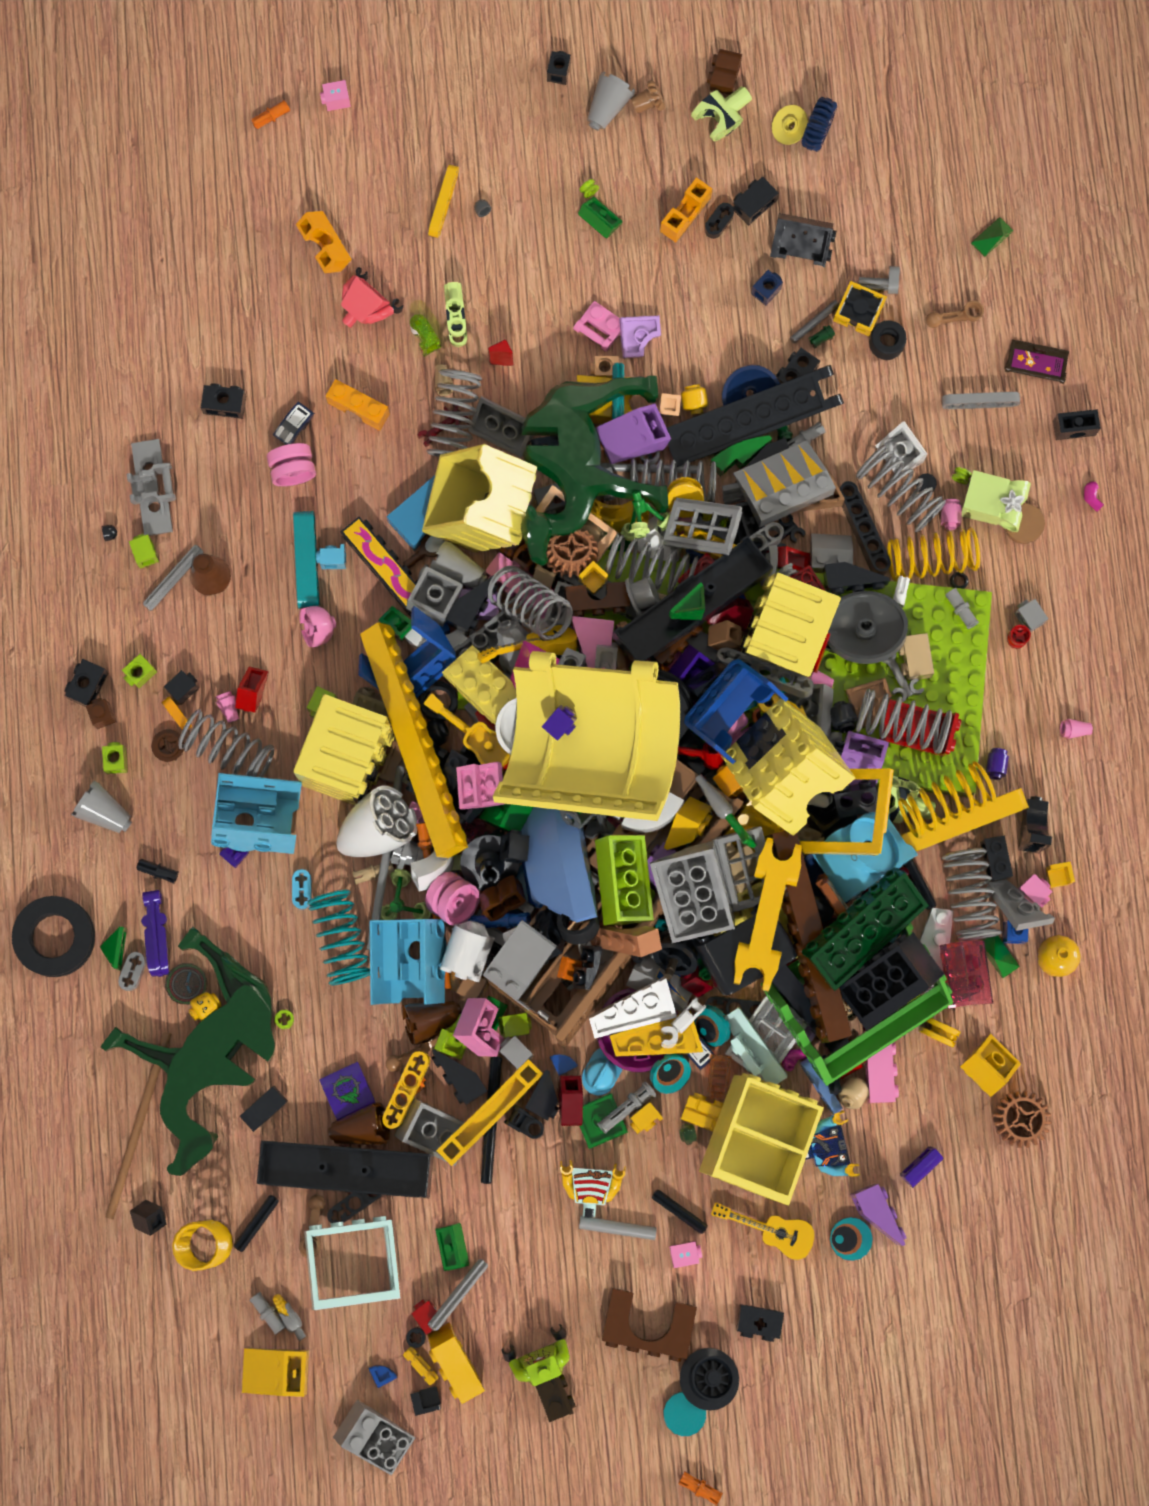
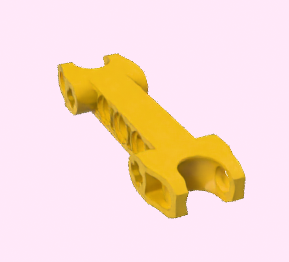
M768 837L759 855L754 877L764 879L752 936L750 944L743 942L738 944L734 961L735 975L733 983L740 985L743 973L749 968H757L764 976L762 990L767 992L778 971L782 953L771 948L785 886H797L801 869L802 845L795 844L792 856L788 860L780 861L773 856V838Z

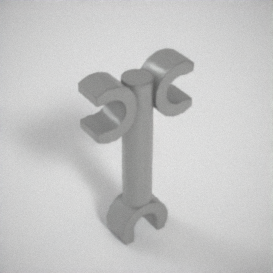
M895 654L882 662L889 665L901 687L895 688L891 694L900 693L902 695V702H904L906 698L912 695H920L924 689H914L913 685L919 681L918 678L913 679L909 684L907 683L895 661Z

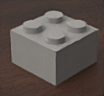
M426 566L407 600L406 609L411 611V608L415 606L443 627L452 606L462 592L463 584Z

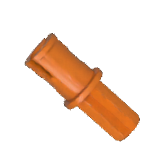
M285 100L270 109L267 107L266 111L252 118V123L256 129H259L271 121L276 122L275 119L290 112V109Z

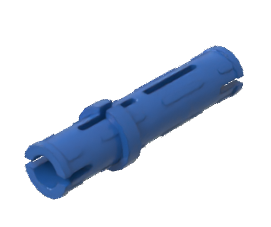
M507 912L506 915L495 921H490L485 915L471 916L468 921L471 919V921L485 925V928L506 927L507 929H512L518 926L521 920L529 924L531 922V915L529 912L517 914Z

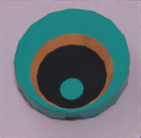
M706 1005L707 1007L694 1020L697 1033L708 1045L714 1047L721 1046L730 1038V1023L728 1019L725 1021L724 1013L715 1006Z
M667 1054L663 1056L664 1058L661 1061L658 1060L653 1065L650 1073V1080L653 1086L664 1094L680 1090L687 1083L691 1074L690 1064L682 1055Z
M852 1217L841 1219L834 1224L830 1231L831 1248L842 1259L850 1261L861 1259L868 1254L872 1247L873 1237L871 1230L860 1219Z

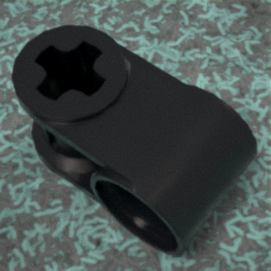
M514 1104L513 1112L504 1123L531 1139L537 1140L542 1138L545 1133L544 1125L531 1116L530 1113ZM532 1124H539L541 1127L540 1133L536 1136L531 1135L529 1132Z

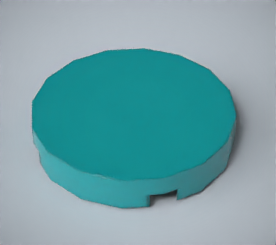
M678 1392L672 1395L666 1402L663 1409V1417L667 1427L674 1434L691 1436L698 1433L704 1426L706 1410L695 1407L685 1398L683 1392Z

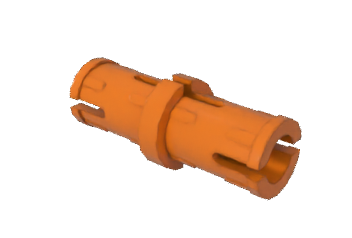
M685 1471L678 1483L694 1492L695 1496H701L716 1506L723 1495L722 1492L706 1484L705 1480L701 1481Z

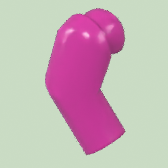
M1091 481L1084 487V500L1098 512L1104 504L1096 498L1097 489L1099 488L1098 484Z
M801 1049L790 1050L782 1061V1067L790 1072L794 1070L798 1060L807 1059Z

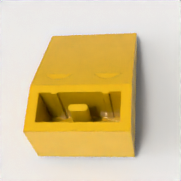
M244 1348L242 1393L295 1397L306 1396L309 1350Z

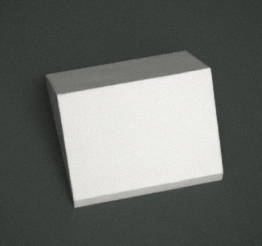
M905 421L875 445L877 449L887 445L886 452L894 451V458L890 465L898 460H904V465L899 475L908 469H914L922 464L927 456V452ZM890 455L884 458L886 462L889 459ZM900 464L892 468L894 473L896 472Z

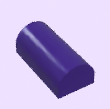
M930 1146L900 1173V1176L910 1187L914 1188L944 1158L936 1148Z

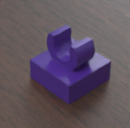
M225 847L219 853L235 869L249 854L248 851H236L229 847Z

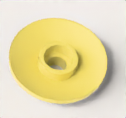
M788 105L780 109L772 122V133L775 139L785 145L795 144L800 141L808 124L806 112L797 105Z

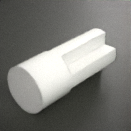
M899 576L893 600L901 607H904L910 581L908 577Z

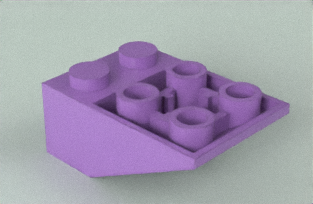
M656 404L637 408L595 428L610 464L664 450L671 440Z
M848 731L845 735V744L841 755L848 768H882L889 742ZM853 780L849 784L855 785L862 780ZM865 792L862 794V797L870 799L873 795L870 792ZM849 796L842 797L843 799L852 801V798Z
M872 1184L850 1194L859 1215L896 1245H906L904 1242L906 1235L902 1227H898L895 1222L897 1215L893 1207H889L886 1202L888 1195L883 1186L880 1187L879 1184Z

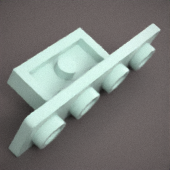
M738 1007L724 1016L725 1021L728 1019L731 1033L734 1036L730 1041L731 1048L736 1055H740L744 1061L745 1069L755 1076L761 1074L766 1082L778 1084L786 1079L788 1075L741 1008Z

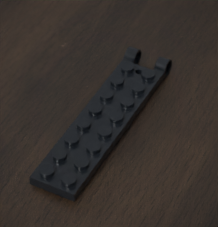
M831 365L666 427L671 437L668 447L673 460L677 463V467L684 465L687 460L689 462L695 461L744 440L758 437L844 404L841 393L824 399L818 381L834 375ZM812 390L816 393L814 396L810 395Z

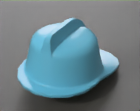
M601 1048L593 1053L583 1071L582 1084L590 1094L596 1096L604 1095L613 1088L622 1069L608 1060Z

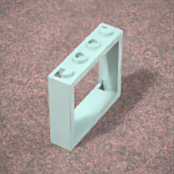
M386 1216L374 1217L373 1222L365 1223V1219L352 1220V1225L344 1226L343 1222L330 1223L331 1228L322 1229V1224L309 1226V1230L304 1231L312 1310L400 1298L392 1220H386ZM383 1227L390 1290L319 1300L312 1237Z

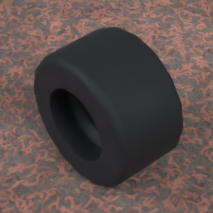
M888 320L878 323L873 328L869 339V347L877 358L892 360L902 353L907 341L903 326ZM885 334L891 335L895 339V344L893 346H885L881 343L880 337Z

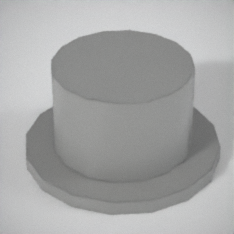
M650 577L637 582H633L631 578L625 580L628 596L638 616L645 612V609L652 607L660 601L657 589Z

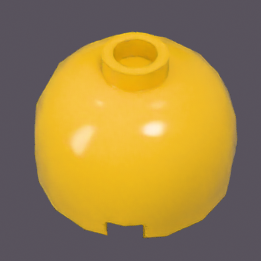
M1061 935L1051 936L1044 940L1038 948V964L1050 976H1067L1075 971L1080 963L1081 954L1079 947L1069 937Z

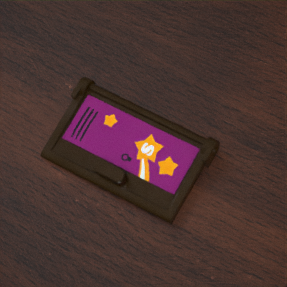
M1012 339L1005 372L1024 374L1064 384L1066 381L1067 373L1065 372L1069 351Z

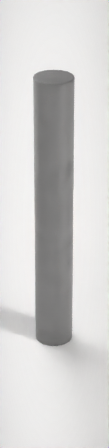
M836 300L831 302L790 337L791 341L796 343L837 309L839 303Z

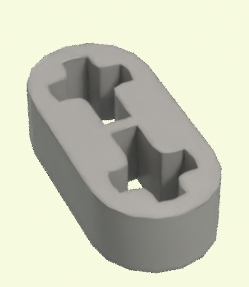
M133 952L128 955L118 980L119 986L123 990L133 991L138 987L147 963L143 954ZM137 956H140L139 960L142 961L141 965H136L133 971L132 969L134 964L131 962V960L136 959ZM133 973L131 980L134 981L133 985L129 984L128 987H126L124 979H128L130 977V974Z

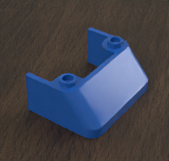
M413 606L411 608V628L426 639V641L403 662L407 667L409 679L414 686L415 696L418 698L443 676L442 671L456 660V652L440 625ZM361 653L359 655L358 675L379 690L369 659Z
M736 659L728 664L685 716L684 723L714 750L734 764L736 761L725 752L732 743V737L727 733L728 730L754 700L758 703H765L771 699L773 694H776L785 702L789 698L760 673L742 660Z

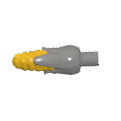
M280 1294L274 1295L273 1301L277 1308L276 1311L285 1328L290 1333L294 1332L297 1339L301 1341L306 1335L301 1328L302 1321L292 1309L290 1303H287Z

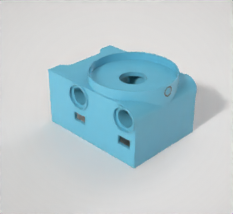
M219 773L211 844L216 847H229L243 852L257 850L261 852L294 854L296 835H291L293 812L299 808L302 782ZM246 813L252 816L254 823L252 826L237 825L235 819L238 815Z
M876 812L864 814L853 823L831 834L824 842H872ZM888 813L886 833L883 834L881 854L876 856L812 855L844 902H847L877 883L888 870L894 867L901 868L918 854L911 845L905 843L890 821Z
M370 920L371 1005L400 1003L404 998H424V1004L445 1003V971L439 969L447 948L443 920ZM414 941L420 942V959L417 960L413 959L409 954V947Z

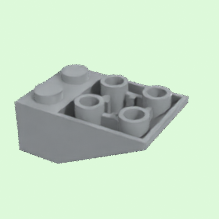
M356 1400L333 1436L342 1448L391 1476L415 1439L413 1435L359 1400Z

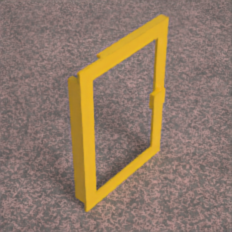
M890 768L850 769L855 776L854 780L880 779L872 842L799 841L800 845H802V854H881L883 834L886 833L894 770Z

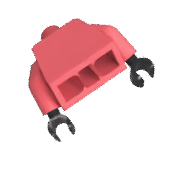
M360 267L356 269V275H353L343 285V301L341 306L348 313L342 321L350 328H352L357 320L363 324H373L386 319L394 313L399 314L403 311L404 305L401 307L395 306L399 303V299H394L392 306L389 305L390 302L366 281L368 279V272L366 271L365 274L360 275L362 273V268Z

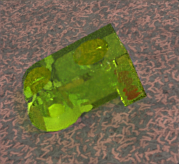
M421 314L411 317L410 328L412 333L421 341L419 348L423 356L425 357L441 348L440 339L427 319Z

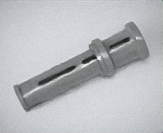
M643 1082L642 1087L636 1092L628 1094L627 1100L598 1122L597 1125L606 1134L635 1109L640 1110L643 1107L642 1105L650 1098L654 1099L656 1093L647 1082Z

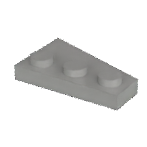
M1008 880L994 881L987 884V888L995 891L992 898L1016 931L1053 924L1055 917L1051 914L1046 915L1040 910L1041 906L1025 899L1024 893Z

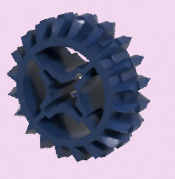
M820 97L813 108L801 142L802 146L810 151L818 152L826 139L837 110V103L832 101V99Z

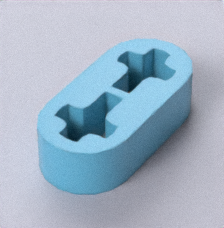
M300 869L294 872L292 876V902L296 908L304 910L310 907L307 902L312 899V878L309 872ZM300 874L308 878L303 882V888H300V882L296 881ZM300 891H304V897L308 898L302 906L296 901L301 896Z

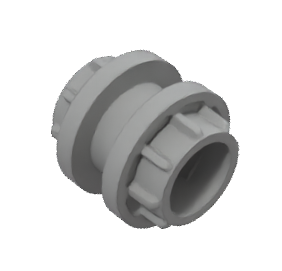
M410 841L391 851V863L396 864V868L402 870L404 864L411 866L412 862L424 859L423 851L417 845L418 842Z

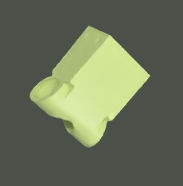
M973 470L962 510V517L995 525L999 524L1009 531L1018 532L1022 520V511L1016 512L1012 509L1010 512L1005 513L1007 504L1002 503L1000 499L1003 497L1009 498V492L1013 490L1016 497H1025L1024 501L1020 504L1022 505L1028 498L1031 483L1023 480L1010 481L1006 478Z

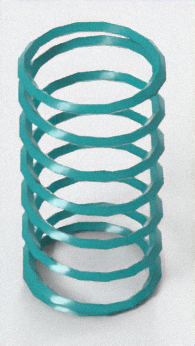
M338 890L322 894L307 902L310 906V911L334 905H350L337 913L313 920V924L334 919L354 918L341 926L319 932L315 935L316 937H322L334 933L357 931L345 939L319 948V950L323 951L346 945H360L349 952L322 962L327 964L346 959L364 958L353 965L327 973V977L346 974L330 980L328 984L331 986L349 983L370 975V968H356L364 964L369 957L365 954H354L365 946L364 942L358 940L350 941L359 936L362 931L356 927H348L358 919V916L354 914H344L355 905L351 901H341L351 894L349 890ZM339 895V896H336V897H333V898H329V899H326V900H321V899H324V898H327V897Z

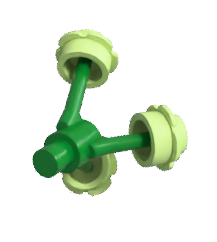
M640 491L633 492L634 500L632 501L633 513L631 522L624 524L621 529V535H624L625 540L632 541L635 538H645L646 534L650 532L648 524L641 520V514L647 510L659 519L657 525L660 527V530L666 531L670 514L668 512L663 515L659 514L645 502L644 498L641 497Z
M395 869L390 875L393 885L397 887L395 898L390 905L382 906L380 920H394L400 911L413 912L415 919H430L432 913L427 909L425 902L417 903L412 908L405 906L404 901L400 899L401 888L408 885L411 874L405 869Z

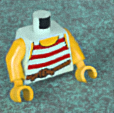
M569 1160L570 1165L564 1167L562 1161H560L563 1187L570 1199L575 1200V1203L583 1204V1217L595 1218L596 1205H605L606 1202L612 1201L620 1190L622 1179L626 1172V1166H624L622 1171H618L616 1169L617 1164H614L613 1171L573 1168L571 1160Z

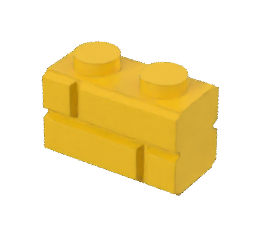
M694 1093L693 1096L689 1095L680 1120L713 1132L724 1103L714 1100V1103L705 1101L706 1097L698 1093Z

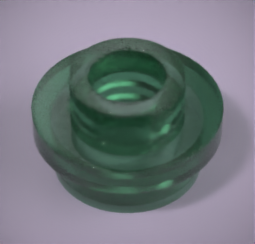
M682 1124V1129L679 1130L682 1142L685 1141L687 1145H690L697 1139L695 1128L692 1124Z

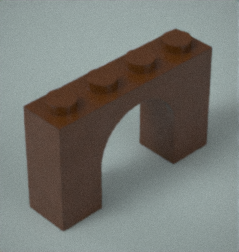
M612 1288L602 1335V1341L606 1342L605 1346L618 1348V1344L627 1346L626 1350L639 1353V1349L648 1351L647 1355L660 1357L661 1354L669 1355V1360L681 1362L682 1358L687 1359L697 1311L696 1306L675 1302L668 1331L656 1340H644L636 1336L629 1325V1314L634 1293Z

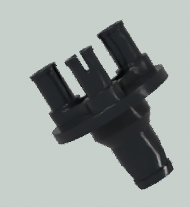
M496 829L492 834H482L473 838L467 843L468 848L462 851L460 859L462 874L466 881L475 885L479 890L484 891L489 887L496 886L502 879L508 876H517L519 864L499 860L501 835L505 834L503 830L500 832V829ZM491 865L493 871H488L487 866Z

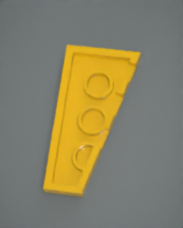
M676 1018L609 1036L615 1057L701 1053L703 1049L694 1021L682 1034L678 1033V1041L673 1048L667 1049L661 1046L664 1040L672 1039L670 1034L664 1035L661 1029L666 1026L672 1027L671 1023Z

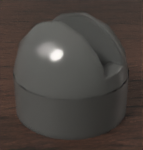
M480 199L475 202L474 210L479 217H484L490 213L492 207L486 200Z

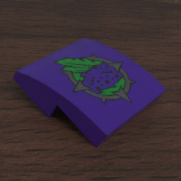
M358 1062L319 1079L337 1120L376 1102Z

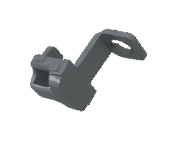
M559 810L562 819L567 825L579 829L584 825L587 826L584 832L587 838L594 839L601 832H606L608 829L606 824L607 815L577 814L573 811ZM593 816H597L594 821L590 820Z

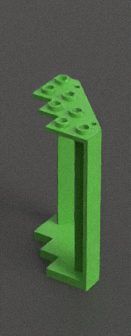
M911 922L899 932L900 935L905 934L909 936L913 933L911 930L914 928ZM798 959L787 967L804 985V978L799 972L800 963ZM944 974L933 984L934 987L822 1059L821 1055L810 1043L804 1029L794 1018L788 1004L783 999L784 997L771 983L769 991H764L770 1003L773 1004L779 1013V1017L795 1038L799 1048L811 1063L812 1068L826 1086L954 1003L951 998L953 992L949 985L945 983L947 978Z

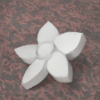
M1011 490L1009 498L1003 497L1000 499L1002 503L1007 504L1005 513L1010 512L1012 509L1016 512H1021L1020 504L1024 501L1025 497H1016L1015 492Z

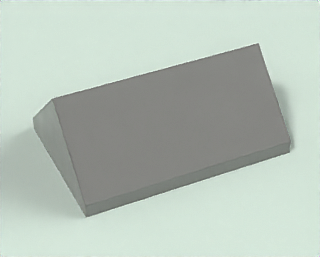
M481 396L476 408L477 413L474 414L472 419L475 426L469 428L468 431L522 458L526 446L530 444L534 436L522 435V425L525 417Z

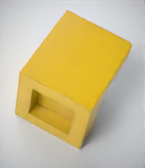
M594 561L579 575V582L582 585H586L587 590L593 595L608 581V574Z
M1071 861L1049 865L1045 868L1050 888L1067 886L1075 882Z

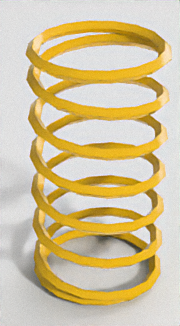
M970 527L967 530V535L963 528L960 530V542L964 555L962 569L958 567L954 557L952 532L947 531V545L950 554V567L948 571H946L941 560L939 535L936 532L934 533L933 541L937 557L935 573H933L929 565L927 542L922 534L920 536L924 559L922 575L918 572L914 561L912 538L908 536L907 547L910 558L908 578L911 579L913 573H915L918 578L923 579L927 570L930 575L936 577L940 568L946 575L952 572L953 567L959 573H962L967 565L972 571H977L980 567V548L975 530ZM971 533L976 549V565L974 564L971 552ZM890 538L887 547L888 556L891 561L890 572L893 580L897 582L900 573L903 577L907 576L901 563L899 540L897 538L894 540ZM891 546L893 547L894 555H895L896 575H895V572H894V567H893V562H892V550H891Z
M974 761L972 764H969L968 769L974 782L981 790L982 804L973 797L963 773L958 769L956 770V776L969 797L970 810L960 802L948 776L943 778L948 791L956 802L958 816L947 807L940 788L935 782H932V789L944 808L946 822H943L935 813L923 788L919 789L921 798L931 813L933 828L922 818L912 795L907 794L909 804L903 798H899L898 805L901 814L916 838L921 839L924 837L925 828L935 832L937 821L947 826L950 820L949 815L959 820L961 819L962 810L971 814L974 810V804L983 808L986 805L987 799L990 802H995L996 794L992 782L978 762ZM975 765L984 776L991 791L992 798L985 790ZM903 804L908 810L909 814L911 815L917 831L911 825L903 808Z
M214 1220L190 1222L182 1226L175 1234L172 1243L173 1255L176 1261L185 1269L192 1271L216 1267L225 1262L233 1246L232 1236L228 1228L221 1222ZM200 1227L208 1229L216 1240L214 1256L207 1263L199 1261L191 1251L190 1241L192 1235Z

